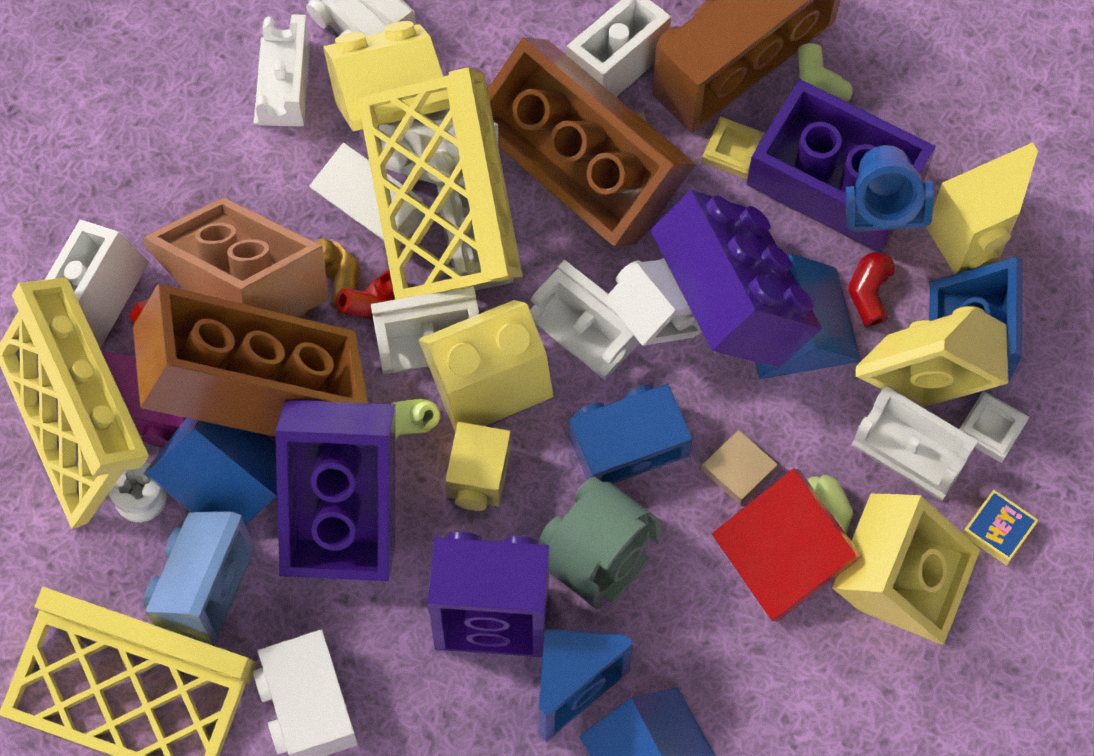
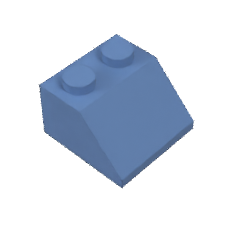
M188 512L182 528L175 527L165 549V557L168 560L160 577L154 576L151 579L144 596L143 605L147 607L145 612L152 625L213 646L215 645L255 550L242 515L234 512Z

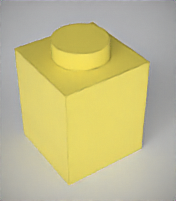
M463 422L457 423L445 479L447 498L455 499L457 506L472 511H483L487 505L500 506L511 451L510 430Z

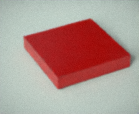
M796 468L789 471L711 533L771 621L776 622L862 557L800 469Z

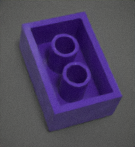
M799 79L751 157L746 185L882 253L894 230L850 231L847 228L846 187L854 186L855 189L861 159L871 149L883 145L895 146L903 150L913 167L921 175L923 182L936 146ZM855 201V212H858L857 205H856V201Z
M691 189L650 231L711 350L780 368L823 329L812 310L814 302L809 294L798 285L790 270L792 268L791 260L783 250L777 247L769 232L771 228L770 223L760 210L753 206L744 207L729 202L719 195L710 196Z
M285 400L276 428L279 576L389 581L395 551L396 405Z
M453 532L448 534V538L434 537L427 605L435 650L543 658L549 600V545H539L536 539L526 536H510L505 538L504 542L482 541L479 535L469 532Z

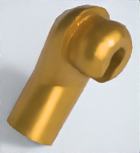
M319 239L316 243L322 245L326 277L333 282L330 305L333 309H336L335 299L339 290L342 288L358 290L361 268L357 259L342 245L328 239Z

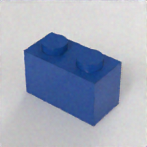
M669 384L653 388L652 385L640 386L628 392L623 400L606 406L600 402L593 403L578 410L575 417L569 418L568 436L586 480L596 477L602 482L614 484L690 456L693 439Z

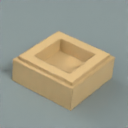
M738 430L702 464V471L741 505L776 471L778 464L744 433Z

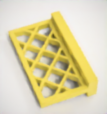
M467 67L450 71L448 76L357 97L395 300L523 277L485 74ZM447 90L451 109L439 126L421 114L420 110L431 93ZM416 97L411 106L402 101ZM394 103L407 112L392 137L378 129L374 107ZM415 118L436 132L421 157L400 144ZM453 124L456 137L448 132ZM444 138L458 147L460 161L450 177L429 163ZM381 140L387 143L383 151L381 146ZM395 150L416 163L401 188L388 180L385 167ZM424 170H427L446 183L430 208L410 195L411 190ZM462 175L464 177L465 187L458 183ZM390 190L397 194L393 201L391 199ZM453 190L466 197L469 203L470 212L460 228L439 215L440 210ZM405 201L426 214L411 239L397 230L395 216ZM434 221L455 234L440 259L419 245ZM472 226L474 230L475 239L468 235V232L470 231ZM463 241L478 251L481 267L480 273L463 276L448 265ZM400 242H402L403 244L406 245V247H405V249L403 250L402 253H401ZM416 252L435 265V268L424 285L408 288L404 268L413 253ZM443 272L452 277V279L438 281Z
M68 278L22 282L17 285L12 294L19 311L0 342V367L71 529H74L90 521L124 471L141 468L149 455ZM19 347H20V362H19V360H18V358H17V355H16V352H17V350L19 349ZM37 354H38L39 378L37 377ZM56 398L58 399V421H57ZM57 435L59 436V450L57 448ZM76 443L78 444V465H79V466H77V461H76ZM77 480L79 481V496L77 493Z
M42 586L34 607L39 609V613L0 709V716L112 756H148L162 749L164 756H174L170 745L198 732L206 750L204 756H220L246 683H250L253 670L256 669L258 663L236 653ZM50 626L68 632L76 653L51 665L48 664L42 650V645ZM79 636L96 643L84 648ZM107 647L118 649L127 670L99 683L88 657ZM130 654L147 659V661L135 666ZM37 660L40 670L31 674ZM80 661L91 688L64 701L53 674ZM159 664L169 667L178 688L150 702L139 674ZM181 672L198 677V679L186 684ZM45 679L55 706L36 715L18 710L17 706L26 687ZM131 679L142 706L115 719L104 691ZM210 682L229 688L221 711L202 720L190 692ZM95 696L106 724L86 734L77 731L68 709ZM182 696L194 724L166 737L154 710ZM59 713L64 726L46 719ZM146 714L158 742L138 752L127 749L118 727ZM216 723L210 739L206 727ZM110 731L115 744L96 737Z

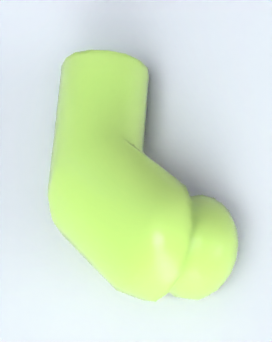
M814 43L800 46L798 48L799 78L849 102L852 97V86L847 80H843L840 75L824 68L822 47Z
M426 399L398 401L390 404L396 405L395 441L402 435L428 432L439 423V408L435 403Z
M829 475L810 477L808 482L847 534L853 509L840 482Z

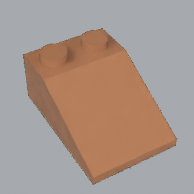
M224 197L143 237L144 246L184 290L295 317L305 315L310 309L329 299L322 245Z

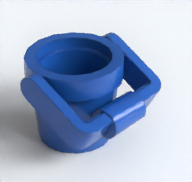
M883 145L868 151L860 161L855 189L854 186L846 187L847 228L853 232L925 227L932 222L933 182L924 181L922 183L921 175L913 167L908 156L903 150L895 146ZM855 201H856V205H857L858 212H855Z

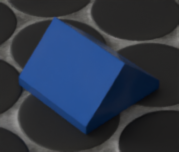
M794 254L789 255L788 257L792 263L790 270L798 285L813 300L814 308L812 310L823 329L780 368L755 362L759 380L861 361L837 268Z
M1016 256L930 282V321L952 315L954 310L961 307H978L983 309L988 315L1007 325L1009 383L1022 358L1023 260Z
M186 418L143 474L190 512H234L242 515L245 524H247L277 497L276 443L265 434Z
M545 629L539 696V735L545 742L629 673L633 642L626 635Z
M678 687L631 697L580 735V739L589 756H715Z

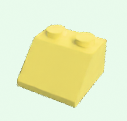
M410 21L396 22L387 25L383 33L366 37L361 32L348 33L337 37L335 44L323 46L335 104L353 132L363 129L357 97L443 77L431 37L420 24L414 25ZM447 90L431 93L421 108L420 113L425 115L450 109ZM416 97L402 101L411 106ZM394 103L374 107L378 126L400 121L407 113Z
M1030 143L941 184L933 207L932 222L926 228L954 274L1001 261L1002 252L1006 243L1011 238L1010 234L1020 214L1038 153L1034 143Z
M512 300L418 339L455 432L458 422L486 426L554 397L547 354L527 303Z
M961 307L954 310L952 315L933 321L921 320L913 322L908 329L888 334L856 366V377L880 389H883L886 385L921 407L931 406L1008 384L1007 325L988 315L983 309L978 307Z
M871 493L852 538V543L862 557L836 577L832 588L859 611L944 645L980 549L921 495Z

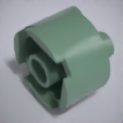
M591 477L579 489L575 497V505L564 518L556 516L547 524L540 536L539 542L542 545H549V573L595 609L602 608L601 598L604 597L610 603L614 602L646 566L650 558L642 552L649 539L656 544L659 543L663 532V522L612 483L602 482L596 477Z

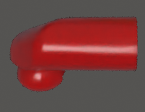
M871 252L860 259L848 285V292L865 328L883 323L888 319L886 310L877 292L882 283L888 280V276L894 275L895 265L890 256L878 252Z
M386 270L381 276L376 277L364 291L349 288L339 290L335 299L337 312L373 320L371 304L395 300L390 270Z

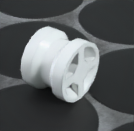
M145 462L141 468L124 471L109 492V497L117 511L129 521L139 523L149 521L158 516L166 504L167 493L143 474L150 465L148 462ZM131 486H132V489H133V490H132V492H131L130 494H128V493H129V490H130V488H131Z

